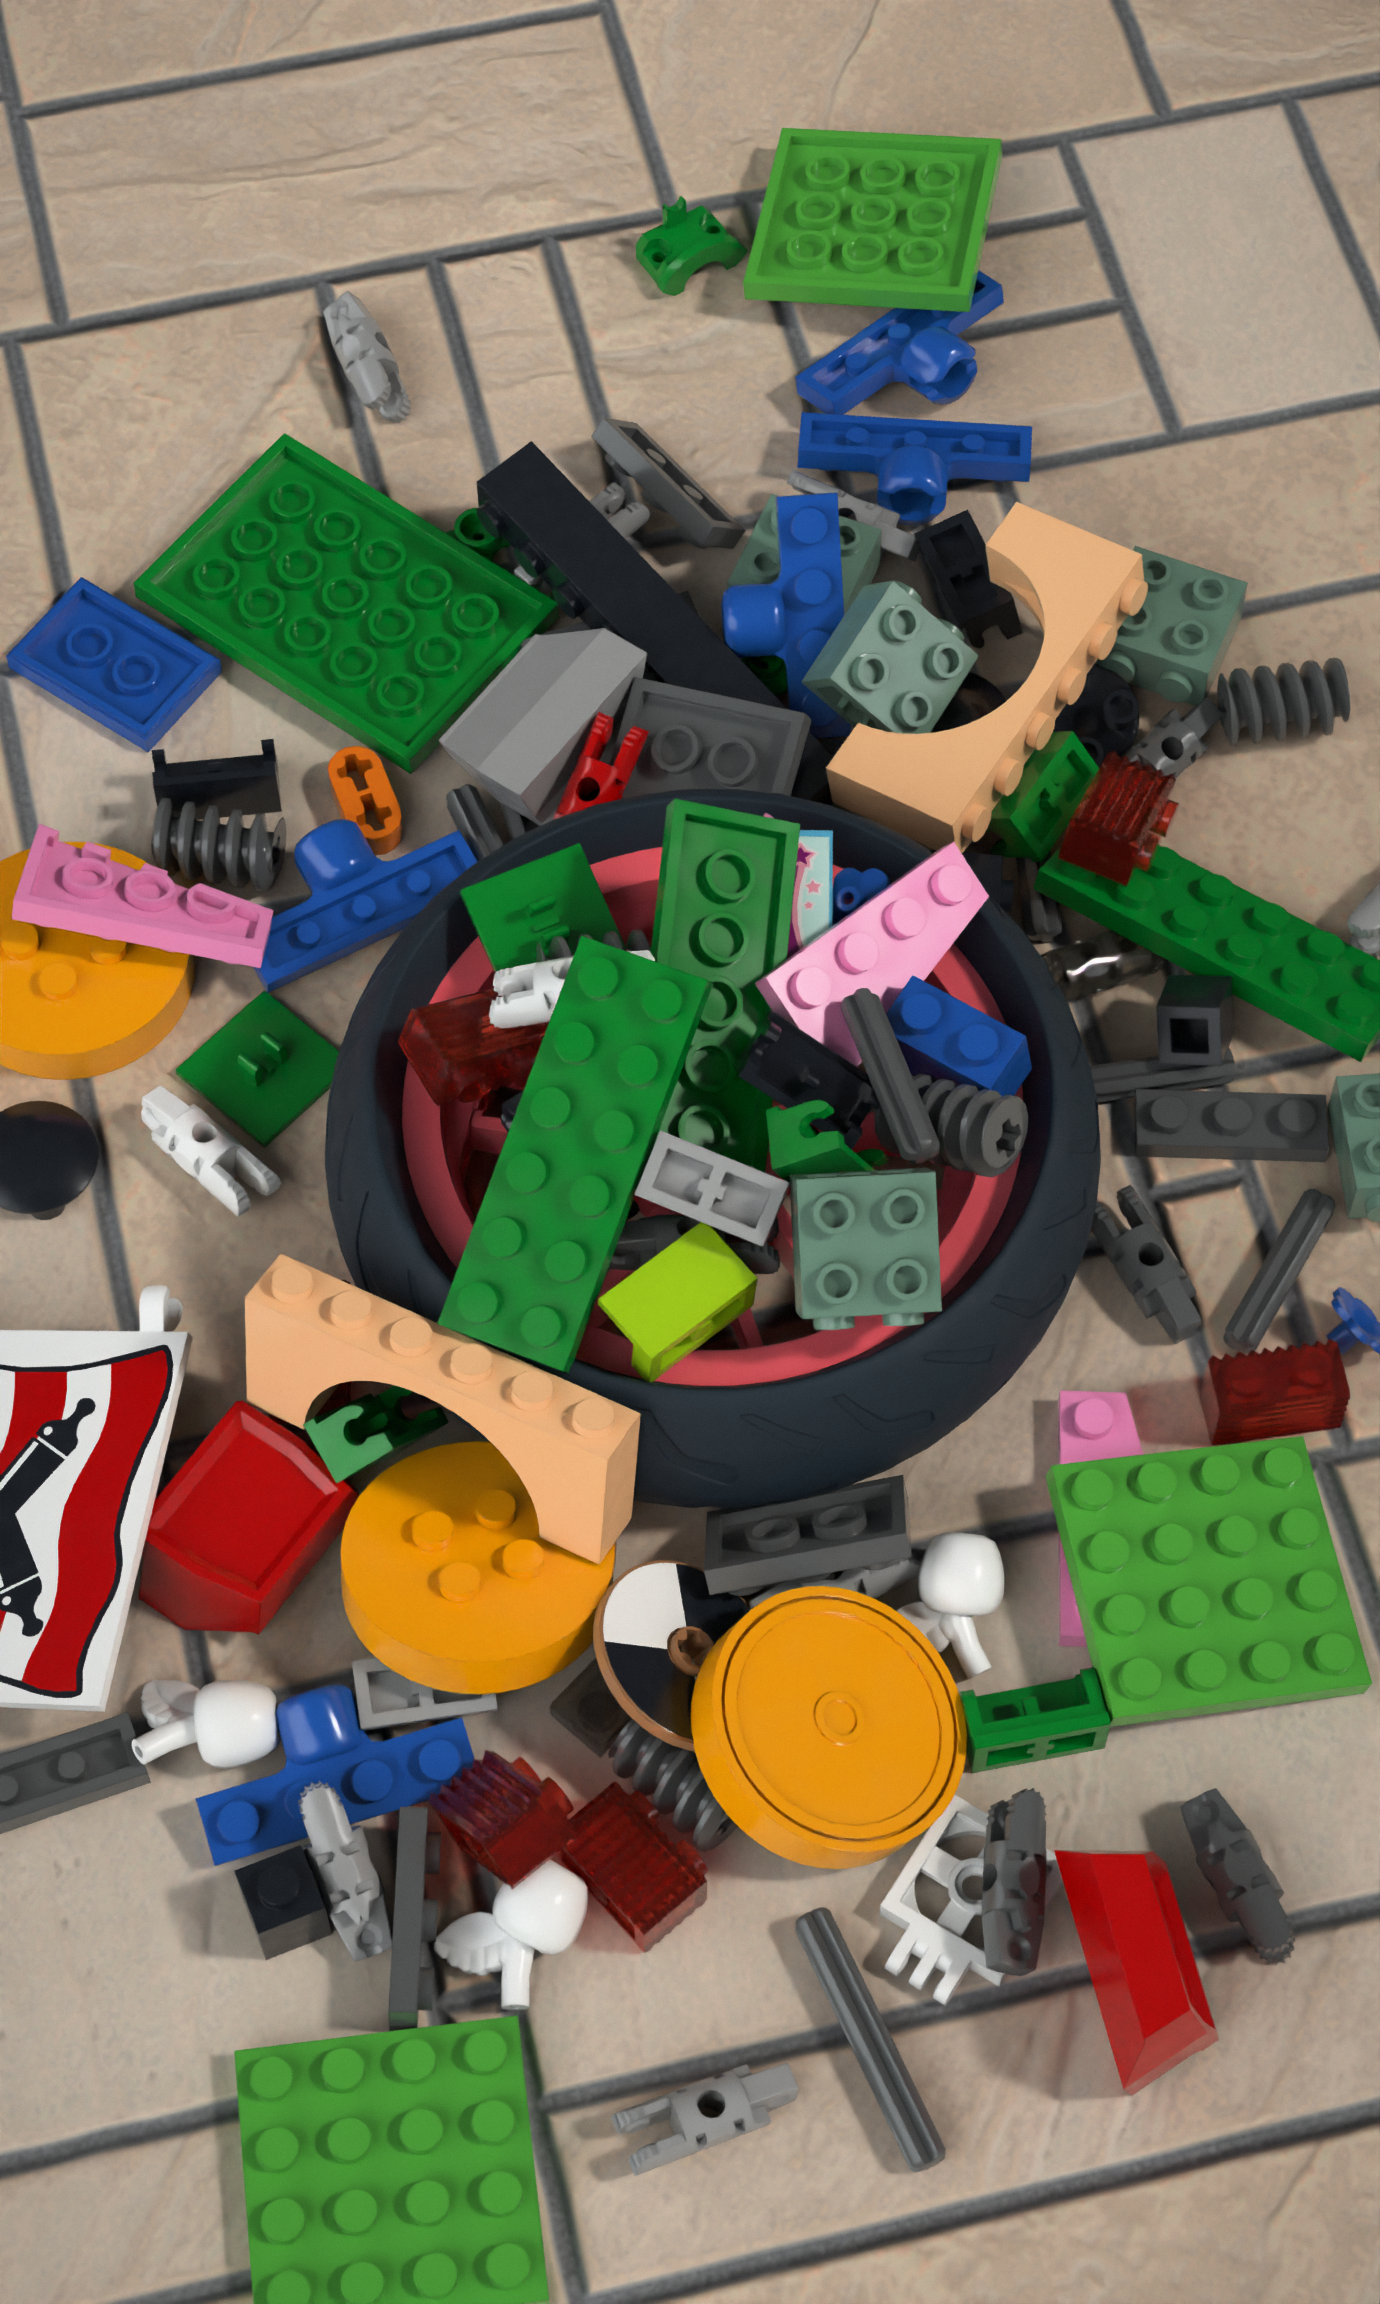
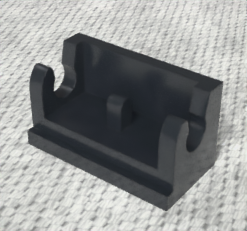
M968 509L914 533L916 542L960 629L965 628L966 635L973 647H984L985 640L982 633L995 625L999 626L1007 640L1022 633L1014 598L1011 593L990 582L986 544Z
M274 739L261 740L262 755L167 763L164 749L152 750L155 772H152L153 788L157 807L162 798H170L173 816L179 817L185 802H194L197 820L204 818L209 805L218 806L220 818L230 817L233 809H241L242 815H253L259 812H282L278 760Z
M772 1010L769 1011L733 1064L739 1077L786 1108L812 1100L827 1102L834 1108V1113L825 1119H815L811 1124L823 1132L839 1131L844 1136L845 1144L851 1150L862 1136L863 1128H861V1124L871 1109L878 1110L880 1107L866 1072Z

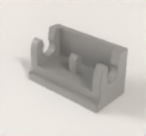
M660 1131L634 1195L764 1247L772 1231L778 1211L786 1197L790 1183Z
M376 1657L352 1661L361 1730L498 1711L496 1693L461 1694L442 1691L405 1678L384 1665Z

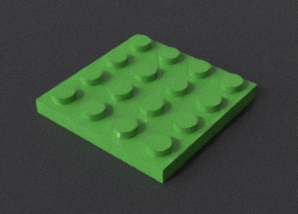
M782 128L743 281L745 299L970 312L1002 160V140L995 138Z
M1303 1436L1051 1465L1045 1478L1092 1667H1094L1098 1677L1105 1708L1108 1711L1111 1722L1110 1727L1364 1694L1372 1685Z
M518 2015L234 2051L253 2304H550Z

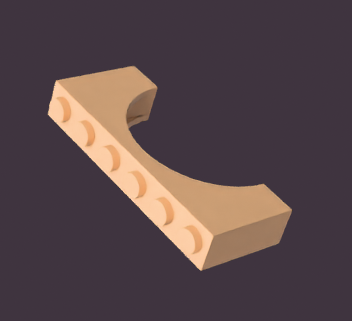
M1018 502L1014 504L985 546L990 582L1006 589L1025 604L1036 618L1044 634L1040 655L1027 680L1014 695L994 711L980 719L953 729L933 733L903 734L887 732L857 723L826 767L833 803L935 850H939L941 847L954 842L962 854L971 841L977 842L981 839L989 826L992 810L1003 794L1009 796L1016 789L1022 777L1024 764L1035 749L1041 750L1048 743L1054 730L1056 718L1066 704L1072 705L1077 701L1085 686L1087 673L1097 659L1104 660L1109 655L1116 641L1117 630L1128 615L1134 616L1138 613L1148 591V584L1144 581L1142 554Z
M283 1254L277 1257L245 1296L247 1404L305 1430L303 1424L315 1417L337 1389L339 1383L374 1381L395 1385L423 1395L451 1410L482 1433L502 1453L521 1478L533 1501L539 1523L540 1538L600 1565L632 1519L641 1413L459 1332L438 1325L432 1320Z

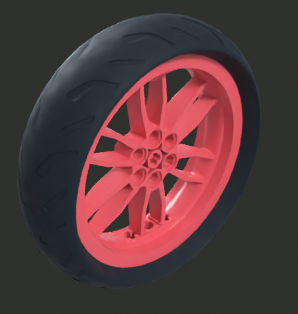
M684 789L642 794L601 803L556 818L512 839L469 867L427 903L415 919L402 930L379 962L355 1007L336 1059L327 1103L325 1170L329 1207L341 1253L355 1286L438 1323L476 1220L464 1187L472 1149L500 1155L508 1134L501 1124V1118L485 1116L490 1089L496 1090L497 1085L524 1091L537 1056L535 1054L498 1050L500 1038L510 1028L500 1029L499 1027H494V1024H490L489 1012L492 1000L495 1001L496 997L502 996H498V992L494 991L493 980L495 972L460 895L461 889L580 843L625 947L629 934L633 929H641L651 947L667 805L674 798L763 816L766 812L774 817V819L800 824V830L833 831V883L835 876L842 869L854 868L862 873L868 869L876 868L884 872L888 876L890 884H892L932 855L930 850L911 838L871 819L827 804L778 793L740 789ZM991 896L988 897L924 981L1026 1036L1032 1070L1014 1096H1019L1026 1104L1028 1129L1023 1148L1015 1162L1002 1174L994 1177L976 1175L972 1171H961L953 1169L951 1166L941 1165V1167H945L941 1190L936 1189L941 1312H924V1323L911 1326H885L882 1323V1315L855 1316L854 1328L817 1330V1333L806 1337L764 1346L752 1311L749 1308L731 1322L741 1349L694 1350L655 1381L647 1382L631 1366L632 1342L628 1338L598 1328L609 1318L598 1305V1299L635 1272L632 1270L611 1269L604 1278L569 1373L470 1337L641 1413L633 1501L687 1508H741L765 1505L771 1502H789L841 1489L885 1472L904 1460L928 1449L980 1409L1012 1378L1033 1352L1061 1308L1086 1250L1097 1206L1101 1164L1098 1101L1089 1058L1067 1000L1059 985L1048 971L1046 962L1023 930ZM772 1100V1108L779 1106L782 1110L788 1109L776 1100ZM869 1112L861 1124V1128H863L862 1136L852 1150L857 1153L866 1149H879L886 1155L901 1157L900 1154L890 1153L880 1144L875 1133V1113ZM810 1123L818 1132H823ZM767 1152L765 1173L782 1179L772 1170L771 1156ZM790 1187L788 1189L787 1195H790ZM636 1195L634 1197V1200L639 1205L640 1212L645 1217L682 1215ZM782 1204L777 1214L779 1233L777 1238L773 1239V1242L767 1243L769 1246H774L775 1250L778 1249L780 1261L794 1279L792 1220ZM449 1410L460 1422H462L467 1427H469L477 1434L482 1436L484 1439L489 1441L482 1433L475 1429L471 1424H469L460 1416Z

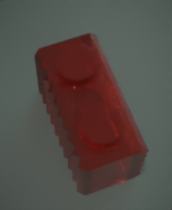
M1116 751L1108 753L1069 821L1058 859L1127 887L1137 868L1146 872L1149 870L1161 842L1160 836L1166 838L1179 808V803L1170 800L1176 783L1173 774L1165 776L1161 769L1153 771L1150 765L1142 767L1138 760L1130 762L1127 755L1119 758Z
M492 988L411 1009L398 1044L436 1105L439 1106L445 1101L451 1103L456 1098L460 1102L469 1103L480 1099L491 1089L496 1091L502 1085L506 1088L512 1083H515L520 1088L526 1086L549 1022L502 1029L494 1027V1024H490V1005H492V1000L495 1001L496 997L502 996H498V992Z
M1329 1339L1325 1345L1316 1340L1312 1347L1303 1342L1299 1349L1290 1344L1287 1350L1277 1346L1274 1352L1264 1348L1260 1354L1251 1350L1247 1356L1239 1351L1234 1358L1226 1353L1221 1360L1212 1355L1207 1363L1199 1396L1210 1443L1212 1446L1341 1428V1422H1343L1345 1411H1347L1346 1405H1349L1350 1389L1338 1343Z
M485 1750L483 1760L474 1759L472 1768L463 1767L461 1777L452 1776L451 1785H441L440 1794H430L429 1804L461 1851L463 1850L472 1859H475L477 1863H480L483 1868L485 1867L489 1872L491 1871L500 1881L502 1880L506 1885L508 1884L511 1889H514L578 1837V1833L567 1818V1815L574 1810L567 1795L552 1778L547 1777L541 1781L536 1772L522 1757H518L510 1763L496 1752Z
M614 1781L551 1834L552 1849L554 1855L569 1871L585 1881L588 1892L636 1945L646 1953L656 1943H659L665 1935L671 1933L677 1925H680L686 1917L692 1915L696 1908L701 1907L707 1900V1880L704 1875L708 1873V1868L690 1844L680 1840L675 1845L664 1832L660 1831L658 1825L662 1823V1819L656 1808L641 1792L635 1790L629 1795L623 1791L619 1783Z

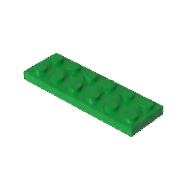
M674 798L667 805L651 954L655 962L709 980L713 986L659 1132L663 1131L765 1173L769 1140L766 1110L772 1108L773 1098L739 1077L733 1064L769 1011L772 1010L756 987L755 982L787 960L800 824Z
M1093 811L1038 871L1033 887L1036 891L1195 975L1231 976L1233 995L1359 1062L1365 1058L1380 1038V960L1342 941L1335 934L1323 931L1288 913L1283 907L1267 902L1242 889L1226 877L1214 874L1179 856L1174 850L1160 846L1131 831L1114 819L1107 818Z
M581 936L439 1317L438 1325L569 1373L634 1200V1194L647 1165L713 984L709 980Z

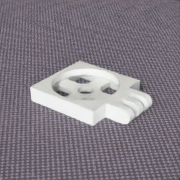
M955 1794L943 1814L926 1832L881 1903L879 1911L881 1916L906 1930L888 1958L884 1969L898 1976L907 1965L912 1954L920 1958L921 1960L909 1980V1984L920 1991L925 1987L935 1969L945 1973L944 1977L937 1984L933 1999L943 2005L949 2002L969 1969L999 1987L1007 1975L1006 1973L987 1969L985 1948H976L961 1939L975 1915H981L982 1899H969L963 1893L962 1884L970 1876H980L983 1878L984 1847L977 1858L960 1861L937 1846L961 1836L976 1835L986 1837L987 1817L989 1814ZM1046 1849L1045 1912L1063 1884L1056 1856L1048 1849ZM920 1872L948 1888V1895L951 1900L936 1923L923 1916L916 1903L914 1885L915 1879Z

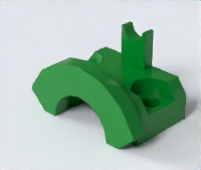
M682 196L671 207L663 204V224L643 233L636 243V259L657 283L658 288L664 294L673 296L684 292L685 285L690 276L703 265L713 261H720L724 268L728 270L735 267L748 252L740 241L729 235L711 211L703 205L686 212V200Z

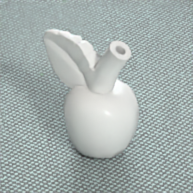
M944 1532L934 1536L926 1549L918 1573L917 1588L921 1601L909 1603L897 1610L898 1613L903 1615L923 1633L937 1652H943L951 1643L967 1679H971L992 1668L979 1643L972 1615L984 1616L991 1614L1000 1605L1005 1585L1004 1570L996 1543L986 1536L967 1533Z
M152 1680L144 1685L140 1700L143 1717L147 1719L149 1726L155 1729L132 1740V1749L140 1763L145 1765L170 1751L197 1742L198 1750L204 1762L212 1767L227 1769L248 1765L276 1750L281 1740L275 1713L277 1709L276 1696L270 1688L244 1680L214 1681L205 1685L201 1690L182 1681Z
M532 1857L519 1866L502 1885L494 1900L493 1914L476 1912L455 1920L436 1937L433 1947L439 1958L446 1960L448 1965L459 1968L461 1972L467 1974L474 1973L478 1976H487L490 1972L502 1971V2009L530 2008V1972L534 1951L536 1949L544 1954L557 1955L566 1951L574 1943L587 1912L588 1887L581 1877L546 1857Z

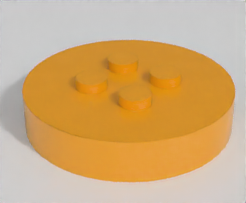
M87 842L63 843L82 849ZM93 843L111 850L110 860L136 870H140L146 863L144 860L126 851ZM30 849L0 861V1065L37 1078L73 1080L98 1076L120 1069L151 1051L172 1031L187 1007L195 980V955L168 952L160 948L120 940H107L99 936L54 927L47 928L34 923L13 920V900Z
M474 1441L441 1445L408 1456L389 1467L366 1487L351 1508L345 1522L341 1540L343 1603L350 1624L365 1647L380 1662L405 1678L427 1687L461 1694H492L517 1690L536 1684L562 1671L593 1642V1623L598 1604L603 1594L613 1583L615 1545L613 1544L599 1565L540 1538L537 1513L524 1483L508 1460L491 1442Z
M807 1586L791 1589L762 1601L746 1613L715 1643L700 1667L694 1685L690 1714L694 1750L699 1767L712 1794L726 1814L742 1831L769 1851L785 1859L817 1868L848 1869L869 1865L897 1852L919 1836L943 1814L952 1801L964 1771L967 1750L966 1720L962 1701L948 1667L931 1642L915 1625L888 1605L862 1593L838 1587Z

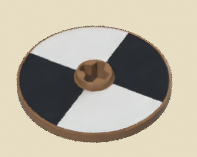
M658 1560L642 1563L627 1570L603 1594L593 1623L596 1659L611 1693L627 1714L649 1733L675 1747L695 1751L690 1714L694 1685L700 1667L715 1643L751 1610L750 1605L742 1596L731 1595L728 1592L710 1595L704 1570L687 1563Z

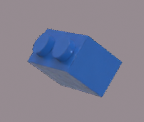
M914 975L911 976L886 1013L912 1076L919 1073L933 1076L936 1080H952L958 1086L961 1084L973 1085L979 1091L983 1089L998 1091L1001 1096H1004L1005 1094L1015 1095L1032 1070L1025 1035Z

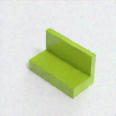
M700 1222L598 1299V1305L632 1342L631 1366L645 1381L653 1382L752 1307L758 1278L710 1225Z

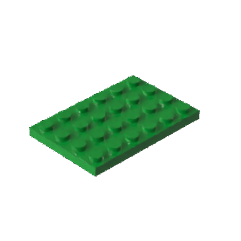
M286 433L248 468L133 583L136 598L410 774L440 744L439 739L520 652L521 643L526 638L533 637L535 634L545 633L559 618V606L555 600Z

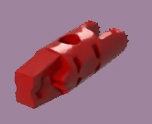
M598 712L553 820L584 810L590 806L621 799L649 731L636 726L630 728L622 742L614 765L611 766L600 761L607 745L606 743L611 737L614 720H612L613 717ZM600 789L597 798L592 801H586V796L589 792Z

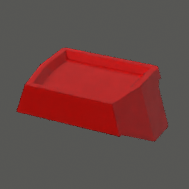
M243 1400L236 1401L154 1501L142 1552L143 1564L138 1599L184 1630L251 1632L259 1635L344 1529L351 1508L361 1493L348 1479L336 1484L318 1450Z
M1054 1850L1123 2090L1132 2096L1191 2055L1205 2050L1219 2040L1168 1867L1153 1851Z

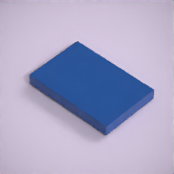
M80 577L6 655L10 669L146 752H149L222 673L220 659L83 577Z

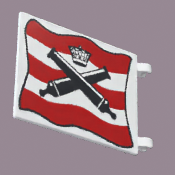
M152 1285L143 1289L139 1305L140 1331L0 1330V1707L105 1712L193 1340L189 1332L174 1331L181 1320L183 1306L178 1299L169 1298L170 1289L167 1286Z

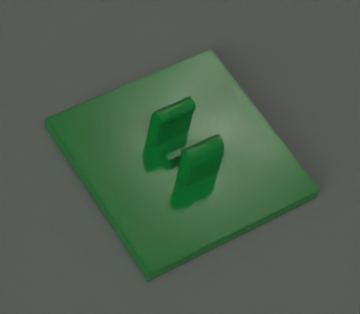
M580 843L460 890V895L495 973L501 969L537 963V942L540 943L545 956H547L551 940L555 936H562L566 940L572 954L578 936L587 933L593 940L602 943L604 934L614 931L619 936L624 949L626 948Z
M264 990L176 1068L175 1071L176 1075L265 1148L331 1088L339 1051Z

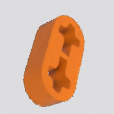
M352 746L336 752L330 759L328 774L331 794L341 819L351 820L358 824L375 856L394 850L401 842L403 836L400 806L381 760L375 752L366 747ZM358 771L361 777H365L366 789L357 791L353 779L347 777V773ZM374 810L378 822L384 824V829L373 831L370 824H366L365 812Z

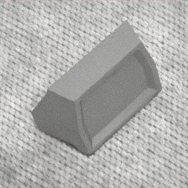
M605 628L550 635L535 634L439 739V742L451 758L493 797L541 826L553 820L598 712L613 717L612 720H614L611 737L606 743L607 745L600 761L610 765L634 678H643L647 652ZM592 790L591 792L588 793V795L586 796V799L588 798V796H589L594 790Z

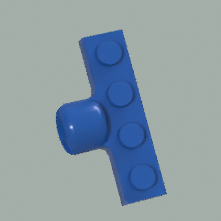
M978 270L970 312L892 309L797 375L795 379L798 395L824 413L844 415L882 387L892 382L905 383L934 404H951L959 400L974 382L977 374L976 360L973 359L976 354L975 349L957 335L1004 303L1002 285Z
M802 412L797 468L875 474L878 478V505L900 514L898 524L907 526L923 525L932 521L944 510L947 483L950 479L969 478L998 482H1029L1032 426Z
M838 493L775 496L780 566L778 578L764 584L734 585L724 592L721 602L724 643L738 658L777 656L782 658L786 667L788 710L806 713L812 719L809 732L815 738L849 736L851 724L801 683L844 617Z
M333 820L315 828L296 844L294 851V863L311 891L312 896L307 901L273 916L261 968H253L266 992L270 993L403 930L435 895L469 867L477 863L460 830L395 860L382 861L373 853L358 824L351 820Z
M331 1684L288 1697L278 1705L275 1713L278 1731L286 1755L284 1769L277 1774L195 1799L214 1865L218 1866L309 1838L302 1819L304 1814H301L299 1811L301 1806H299L298 1800L301 1799L299 1793L305 1790L304 1786H310L311 1782L315 1784L320 1780L322 1784L328 1782L330 1788H335L334 1790H336V1794L340 1797L339 1802L342 1803L350 1825L400 1810V1807H410L481 1785L482 1782L462 1717L386 1741H371L364 1730L360 1728L358 1708L351 1689L342 1684Z

